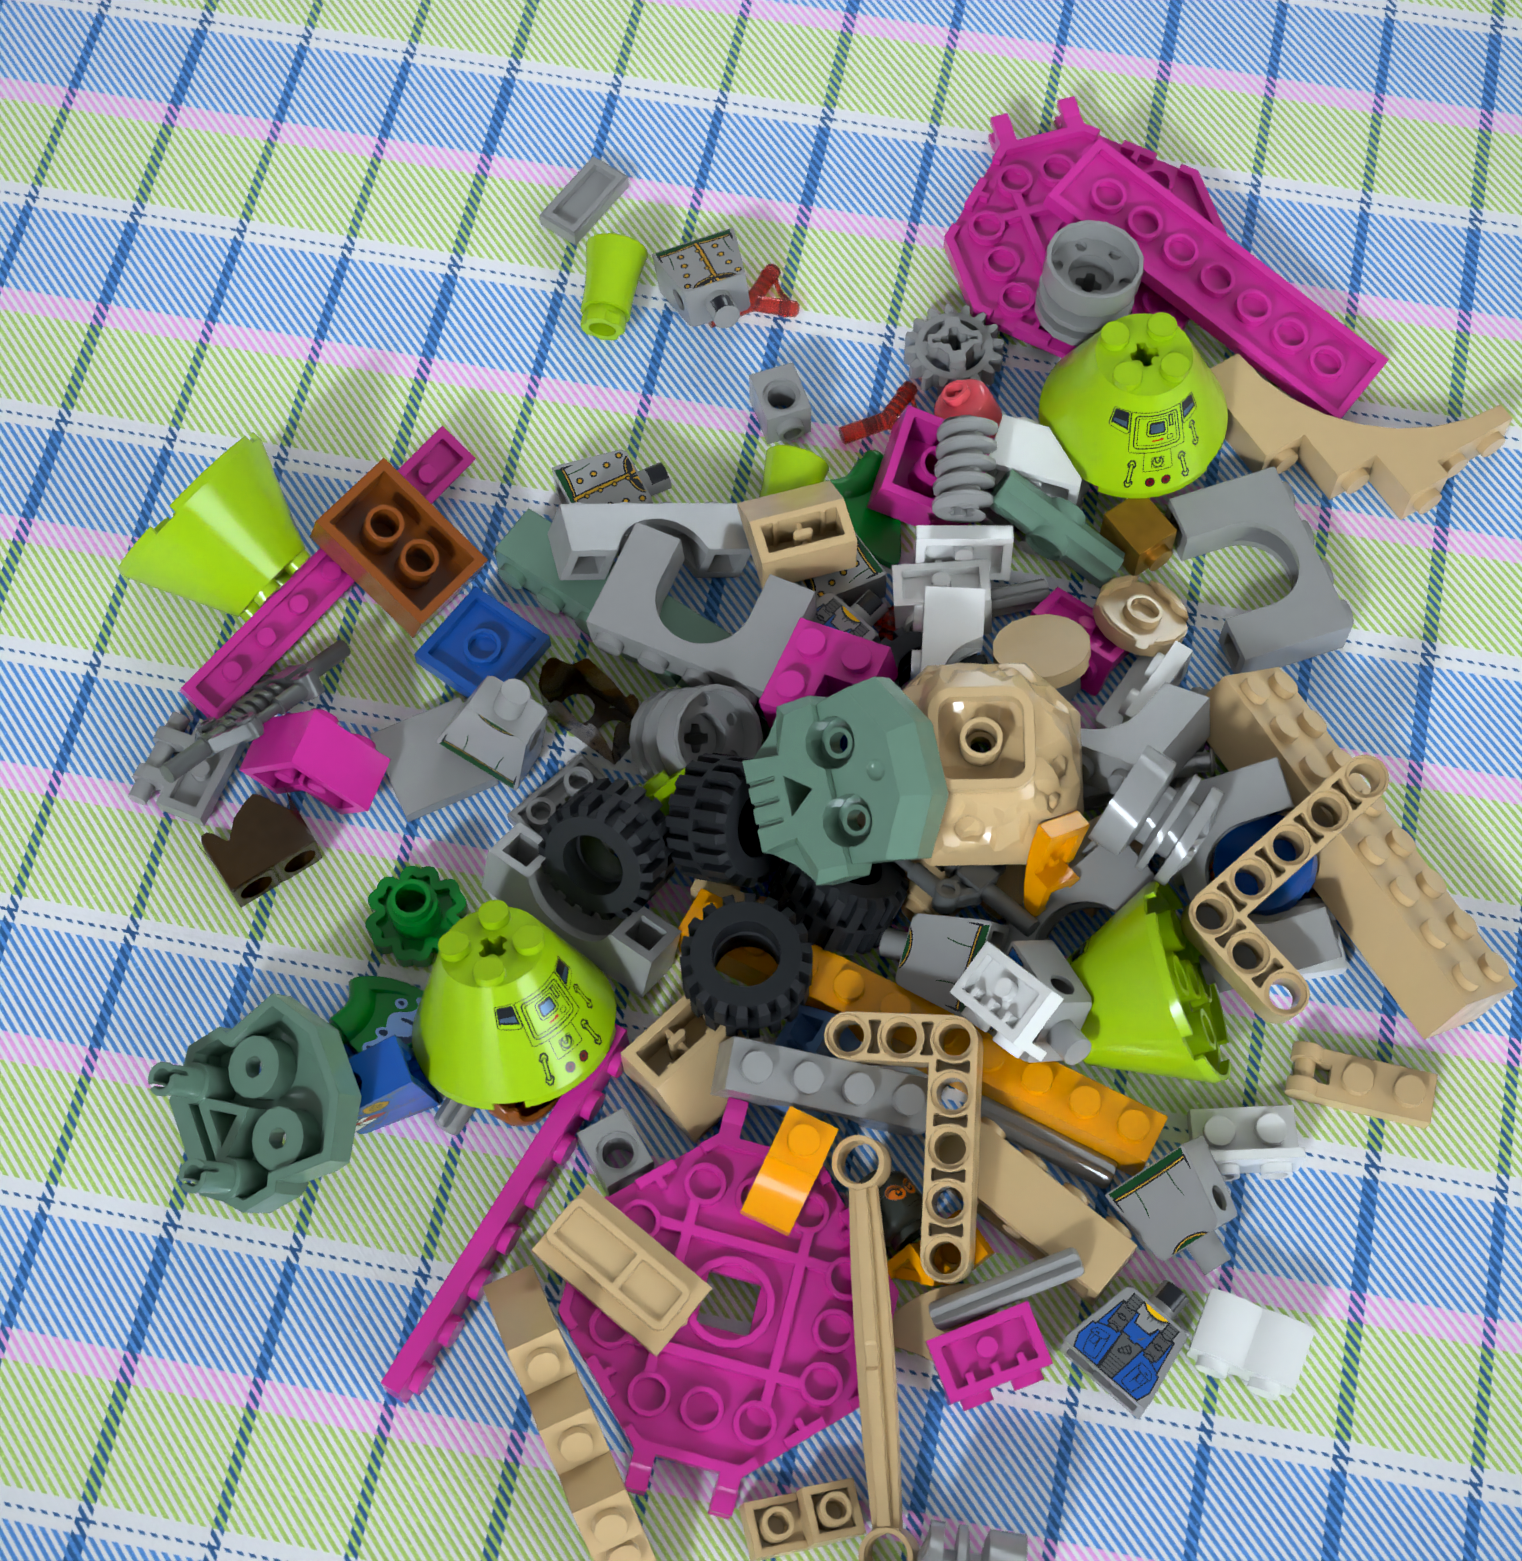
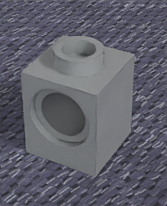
M793 362L749 375L750 402L767 445L778 441L790 442L798 439L805 433L811 432V405ZM779 405H784V406H788L789 408H786V409H777V408H774V407L779 406Z
M623 1108L577 1133L580 1148L608 1197L655 1169L653 1159ZM624 1149L633 1155L631 1162L623 1168H612L605 1163L606 1157L614 1150Z

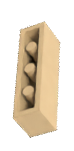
M982 1116L980 1123L977 1214L1036 1261L1067 1248H1075L1083 1263L1084 1274L1064 1282V1284L1093 1306L1135 1252L1138 1245L1130 1240L1132 1233L1117 1219L1111 1216H1107L1105 1219L1088 1206L1090 1201L1081 1190L1067 1182L1062 1186L1046 1173L1048 1168L1037 1155L1026 1149H1023L1022 1152L1018 1151L1005 1140L1006 1134L999 1125L991 1119ZM958 1135L945 1138L939 1148L940 1158L946 1164L959 1162L966 1151L965 1141ZM948 1189L963 1201V1197L957 1189Z

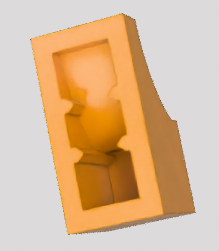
M790 1106L740 1214L789 1236L839 1129Z

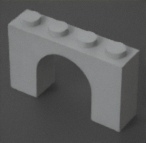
M1275 466L1171 498L1165 513V517L1177 530L1174 547L1181 561L1225 547L1244 545L1269 553L1282 564L1288 574L1291 592L1283 599L1271 605L1225 619L1218 641L1234 674L1275 667L1281 668L1343 648L1354 623L1349 604L1345 600H1340L1333 586L1334 578L1330 565L1326 560H1320L1314 547V535L1309 523L1306 520L1301 521L1294 507L1295 498L1291 486L1286 481L1282 482Z
M636 522L586 620L594 645L610 655L619 656L622 652L637 658L643 667L652 672L663 674L667 670L682 676L684 682L691 687L710 684L733 687L747 697L754 708L755 706L761 708L759 700L799 618L812 621L817 612L815 591L770 574L749 618L736 633L726 639L713 643L702 644L683 640L671 633L660 620L663 602L685 560L681 539Z
M1081 677L1073 683L1056 690L1070 702L1081 690ZM1165 682L1140 712L1127 722L1104 729L1081 728L1083 783L1115 795L1147 745L1177 763L1172 781L1210 736V697ZM978 741L979 744L989 747L987 743Z
M1277 757L1201 780L1190 797L1192 801L1200 805L1213 786L1224 792L1219 802L1216 822L1190 863L1172 876L1176 887L1186 886L1190 902L1210 884L1209 866L1211 857L1223 837L1233 829L1244 824L1295 809L1280 761ZM1206 906L1197 908L1196 918L1201 926L1210 930L1219 928L1220 918L1215 910ZM1327 907L1272 923L1255 924L1296 970L1342 957ZM1234 946L1232 955L1235 963L1247 970L1254 969L1256 957L1253 951L1246 946ZM1203 955L1198 956L1207 985L1216 983L1219 993L1233 989Z

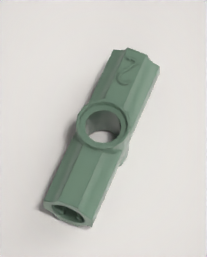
M1009 470L990 493L993 495L994 501L989 507L1027 535L1025 537L1026 543L1033 551L1046 559L1063 561L1096 587L1101 588L1122 565L1125 553L1085 523V514L1077 505L1061 497H1049L1015 470Z

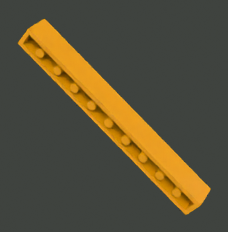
M703 888L700 889L678 927V930L681 931L678 942L679 952H681L680 946L683 936H689L688 925L692 919L696 917L703 920V908L710 903H713L717 909L722 907L721 897ZM815 944L812 945V986H809V997L805 1005L834 1014L853 1011L954 1015L848 959L825 951L822 947ZM739 947L726 953L719 960L715 969L748 986H753L770 978L776 971L778 964L770 954L759 948ZM858 1025L849 1026L848 1028L857 1039L863 1042L864 1032L862 1027ZM975 1026L982 1036L984 1045L982 1095L1115 1160L1118 1164L1117 1169L1131 1176H1135L1144 1169L1168 1116L1056 1061L1029 1063L1020 1058L1018 1059L992 1040L993 1037L989 1033ZM903 1027L894 1033L891 1044L895 1053H907L914 1048L917 1041L915 1029ZM955 1029L949 1032L944 1040L945 1052L952 1056L961 1055L966 1052L971 1041L969 1032L963 1029ZM913 1067L928 1075V1068ZM952 1082L948 1084L968 1094V1089L964 1083Z

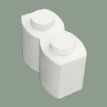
M1211 1288L1186 1356L1196 1360L1195 1368L1204 1374L1218 1379H1226L1227 1374L1238 1376L1248 1382L1247 1389L1252 1393L1266 1399L1278 1400L1279 1395L1290 1397L1295 1391L1316 1329L1289 1316L1264 1309L1234 1294Z

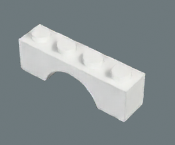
M925 586L924 602H915L913 632H923L922 650H912L911 680L928 665H951L960 662L968 656L982 652L986 589ZM975 742L970 749L978 752V742Z

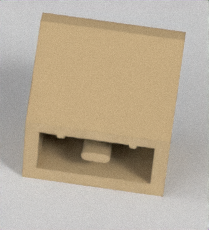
M830 480L737 503L762 589L770 574L794 583L856 567L857 538L844 498Z
M684 995L621 1052L624 1073L696 1143L723 1117L728 1098L710 1095L719 1044L731 1037L726 1036V1029L723 1025H720L716 1031L706 1026L705 1015L697 1017L691 1010L690 999H686ZM739 1030L737 1037L746 1038L742 1031Z

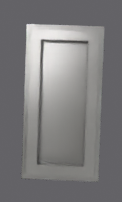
M593 156L539 215L541 225L576 246L629 187V177Z

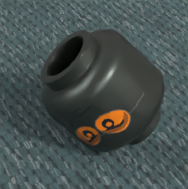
M877 1170L872 1171L859 1182L862 1184L869 1181L876 1174ZM892 1171L888 1180L879 1188L885 1248L892 1247L895 1251H900L921 1236L923 1195L904 1172Z

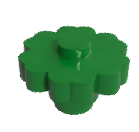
M407 866L401 872L399 879L384 877L378 883L377 889L369 895L368 904L372 914L366 919L365 926L379 953H393L396 962L402 967L414 965L425 968L433 962L435 954L438 955V942L440 938L448 933L453 925L464 918L469 909L467 901L455 880H440L438 871L431 866L421 868Z

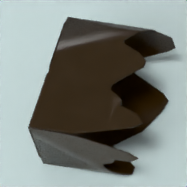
M555 657L549 658L542 666L538 683L542 704L548 711V717L615 765L630 749L631 723L640 706L638 698L634 694L626 697L615 683L589 658H584L574 664L566 663ZM574 694L588 696L594 703L592 717L584 723L579 722L562 704L567 697ZM618 720L621 722L617 723L615 727L611 751L599 728L608 721Z
M288 792L287 797L290 809L261 795L252 794L234 817L230 840L226 841L208 832L201 836V843L205 850L204 854L241 908L322 858L315 838Z

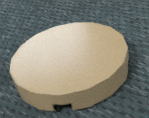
M1132 575L1112 578L1104 584L1096 598L1093 614L1096 625L1107 639L1123 650L1148 657H1155L1158 652L1166 655L1175 641L1182 643L1188 630L1186 622L1189 617L1186 607L1174 592L1153 580H1150L1149 584L1137 582L1139 576Z
M1052 614L1030 615L1012 621L998 632L993 641L994 664L1026 663L1055 689L1073 683L1084 675L1089 667V659L1091 657L1090 636L1082 625L1067 617Z

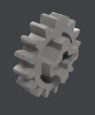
M946 304L944 314L939 315L933 308H930L927 312V322L919 318L914 320L913 332H907L905 337L904 364L910 365V379L922 377L921 390L925 392L934 386L938 388L937 396H939L946 385L956 380L976 379L990 386L994 383L995 372H1000L1002 367L1004 340L997 338V324L985 326L986 314L984 312L974 318L969 316V306L965 305L960 313H954L951 304Z

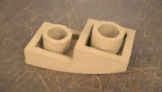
M853 1478L802 1487L795 1493L745 1502L739 1506L750 1561H761L862 1536L866 1533Z

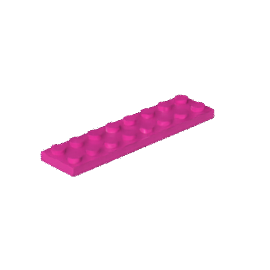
M1100 137L1048 193L1044 200L1043 206L1067 224L1093 220L1107 222L1125 230L1138 243L1144 256L1141 278L1144 284L1235 354L1238 353L1249 365L1293 399L1321 413L1342 419L1389 360Z

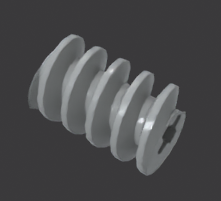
M972 415L953 416L945 419L937 429V440L940 443L936 447L938 462L935 464L934 472L937 479L933 483V493L936 497L932 501V512L938 518L957 523L981 522L986 518V514L979 510V508L991 506L994 498L990 493L980 490L990 489L995 485L993 476L982 473L996 468V460L991 456L985 455L997 450V442L987 437L998 432V423Z

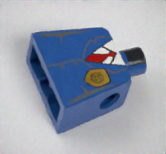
M396 1035L388 1037L348 1058L362 1096L355 1130L358 1134H367L440 1105L434 1087L419 1068L414 1050Z

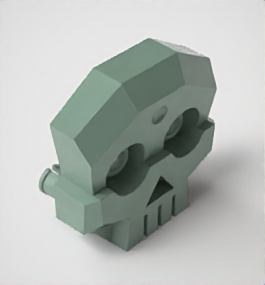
M875 676L849 686L830 697L806 696L776 706V718L768 738L753 759L742 761L747 784H750L751 787L748 789L751 804L755 805L753 813L756 825H759L760 828L757 831L762 853L776 855L797 865L815 881L816 885H836L870 875L873 863L932 857L949 796L932 722L890 678ZM845 734L848 739V746L843 752L840 748V739ZM861 811L866 818L862 829L857 823V817Z
M272 993L232 1029L218 1027L189 1045L183 1066L174 1065L169 1062H159L149 1072L148 1084L164 1086H154L150 1088L151 1092L156 1096H171L169 1102L188 1158L180 1168L179 1181L195 1182L181 1185V1188L187 1193H199L200 1196L222 1201L242 1213H271L302 1196L309 1185L308 1181L336 1172L350 1163L362 1096L342 1039L335 1027L291 996ZM262 1062V1069L259 1074L260 1063ZM286 1133V1142L283 1145V1136Z

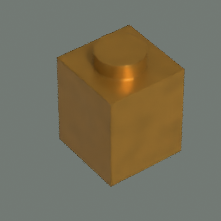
M1128 498L1104 513L1100 535L1125 553L1122 565L1132 576H1137L1147 569L1155 571L1162 567L1173 554L1172 548L1177 534L1174 526L1149 498Z

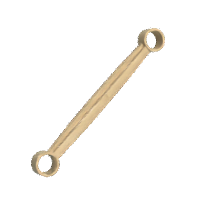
M853 1135L842 1140L834 1150L832 1169L837 1180L849 1188L850 1257L856 1365L863 1451L872 1531L864 1537L860 1544L858 1559L859 1561H873L872 1549L875 1541L880 1536L889 1533L898 1537L905 1545L907 1561H917L918 1551L920 1550L918 1542L908 1530L903 1528L901 1447L888 1266L879 1188L890 1176L892 1161L887 1148L882 1143L867 1136ZM867 1144L877 1153L879 1161L877 1172L865 1183L853 1182L845 1170L846 1158L853 1148Z

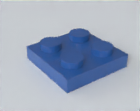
M475 586L417 650L414 656L417 664L468 698L487 676H495L503 682L508 679L522 680L552 645L550 636Z

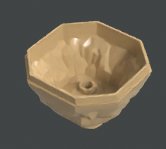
M1026 663L928 665L902 690L933 724L949 793L932 857L923 859L929 866L1027 864L1031 843L1040 823L1077 810L1083 815L1080 713L1052 685L1039 676ZM982 741L989 745L990 751L978 753L970 748L975 742Z

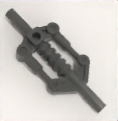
M338 640L305 664L287 666L276 675L272 673L260 678L253 684L254 690L234 703L231 711L219 719L210 717L197 724L194 743L160 766V773L163 778L169 783H173L206 758L214 756L219 751L242 741L250 742L264 734L263 724L278 713L283 715L302 700L306 702L324 693L325 688L319 677L350 656L351 650L347 643L343 640Z
M911 860L894 861L908 872L907 877L932 897V908L939 914L950 915L954 913L956 908L966 906L975 908L984 901L1026 937L1032 935L1040 924L1037 918L996 886L999 876L1004 874L1007 865L935 866L941 872L945 871V875L949 878L940 880L920 862L914 863Z

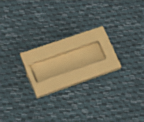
M589 1184L557 1216L545 1235L531 1250L534 1255L655 1357L659 1355L677 1331L688 1323V1318L712 1290L709 1284Z

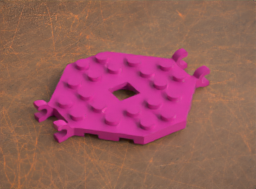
M1074 96L1057 100V108L1061 116L1055 117L1054 123L1057 130L1017 140L1008 113L991 117L990 124L994 133L989 134L988 140L995 152L992 157V163L985 175L979 178L965 201L964 209L955 224L952 223L945 234L943 246L966 305L970 307V315L975 318L978 314L984 312L986 314L985 325L997 324L998 331L1060 358H1063L1078 346H1072L1054 338L1041 326L1035 312V296L1039 287V279L1043 272L1047 246L1055 233L1068 224L1043 206V203L1048 193L1099 137L1227 235L1198 170L1184 164L1177 168L1156 159L1157 153L1127 140L1119 144L1100 136V129L1083 122ZM1140 281L1138 291L1134 296L1131 314L1165 312L1172 315L1176 319L1177 325L1184 331L1190 318Z
M728 1097L718 1134L700 1143V1146L677 1159H671L637 1178L634 1183L604 1198L706 1283L709 1272L761 1286L749 1334L744 1336L700 1324L697 1321L699 1305L688 1318V1323L677 1331L659 1355L655 1357L568 1282H566L558 1309L560 1320L633 1449L624 1483L627 1491L644 1497L655 1457L716 1473L718 1477L707 1514L727 1520L732 1517L742 1478L860 1408L851 1282L849 1207L846 1208L831 1183L832 1178L825 1166L822 1165L789 1236L740 1214L770 1147L739 1139L749 1102ZM888 1274L893 1321L899 1291Z

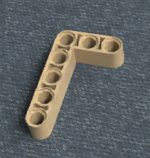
M1358 755L1345 763L1199 892L1182 912L1180 922L1186 938L1252 1010L1266 1022L1273 1024L1285 1023L1301 1013L1309 1002L1310 991L1304 977L1247 916L1382 796L1388 788L1389 774L1384 763L1374 756ZM1358 773L1366 777L1370 783V793L1363 794L1354 790L1350 784L1349 775ZM1320 806L1326 808L1333 816V827L1326 828L1318 825L1312 818V807ZM1282 839L1292 844L1296 852L1295 861L1280 859L1273 849L1274 840ZM1246 873L1254 877L1258 884L1257 894L1246 895L1240 892L1235 885V874ZM1198 907H1210L1217 912L1220 918L1218 929H1206L1199 924L1196 918ZM1234 946H1246L1253 951L1256 957L1254 969L1247 970L1235 963L1232 955ZM1278 984L1289 990L1292 995V1006L1290 1009H1280L1272 1003L1269 996L1271 985Z
M853 1011L839 1013L830 1019L824 1032L827 1048L839 1059L874 1066L928 1068L920 1259L925 1273L933 1280L948 1284L959 1283L969 1276L975 1263L984 1048L982 1036L970 1021L957 1015ZM852 1025L861 1026L864 1032L861 1046L854 1051H843L839 1042L843 1030ZM903 1027L914 1028L917 1034L914 1048L907 1053H895L891 1044L894 1033ZM955 1029L968 1031L971 1041L966 1052L957 1056L948 1055L944 1050V1040L947 1034ZM952 1082H961L968 1089L967 1101L959 1109H946L941 1099L944 1088ZM948 1136H961L966 1145L965 1155L955 1164L944 1163L939 1154L940 1144ZM948 1189H957L963 1197V1209L958 1216L952 1219H944L937 1210L938 1197ZM947 1243L956 1245L961 1252L962 1258L958 1269L951 1274L940 1272L934 1260L938 1248Z

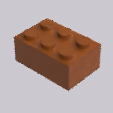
M385 458L380 460L316 520L310 538L412 638L479 575L488 561Z

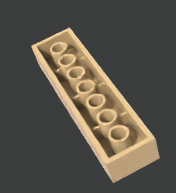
M1280 667L1224 676L1205 695L1210 697V736L1206 741L1227 770L1230 772L1277 757L1295 808L1345 763L1352 759L1346 751L1340 749L1328 733L1327 725L1323 718L1317 712L1311 710L1298 693V686L1293 678L1283 672ZM1352 773L1349 775V781L1354 790L1363 794L1370 793L1371 788H1369L1360 774ZM1381 796L1316 854L1318 867L1313 888L1424 1040L1475 1021L1518 986L1510 976L1509 968L1503 958L1493 952L1477 932L1478 928L1473 918L1467 912L1461 910L1447 892V886L1443 878L1436 871L1430 869L1417 852L1413 838L1405 830L1399 828L1387 812L1386 804ZM1320 806L1312 807V818L1318 825L1326 828L1333 827V816L1326 808ZM1289 810V811H1286V812H1283V813H1280V814H1276V815H1282V816L1285 817V816H1287L1292 810Z

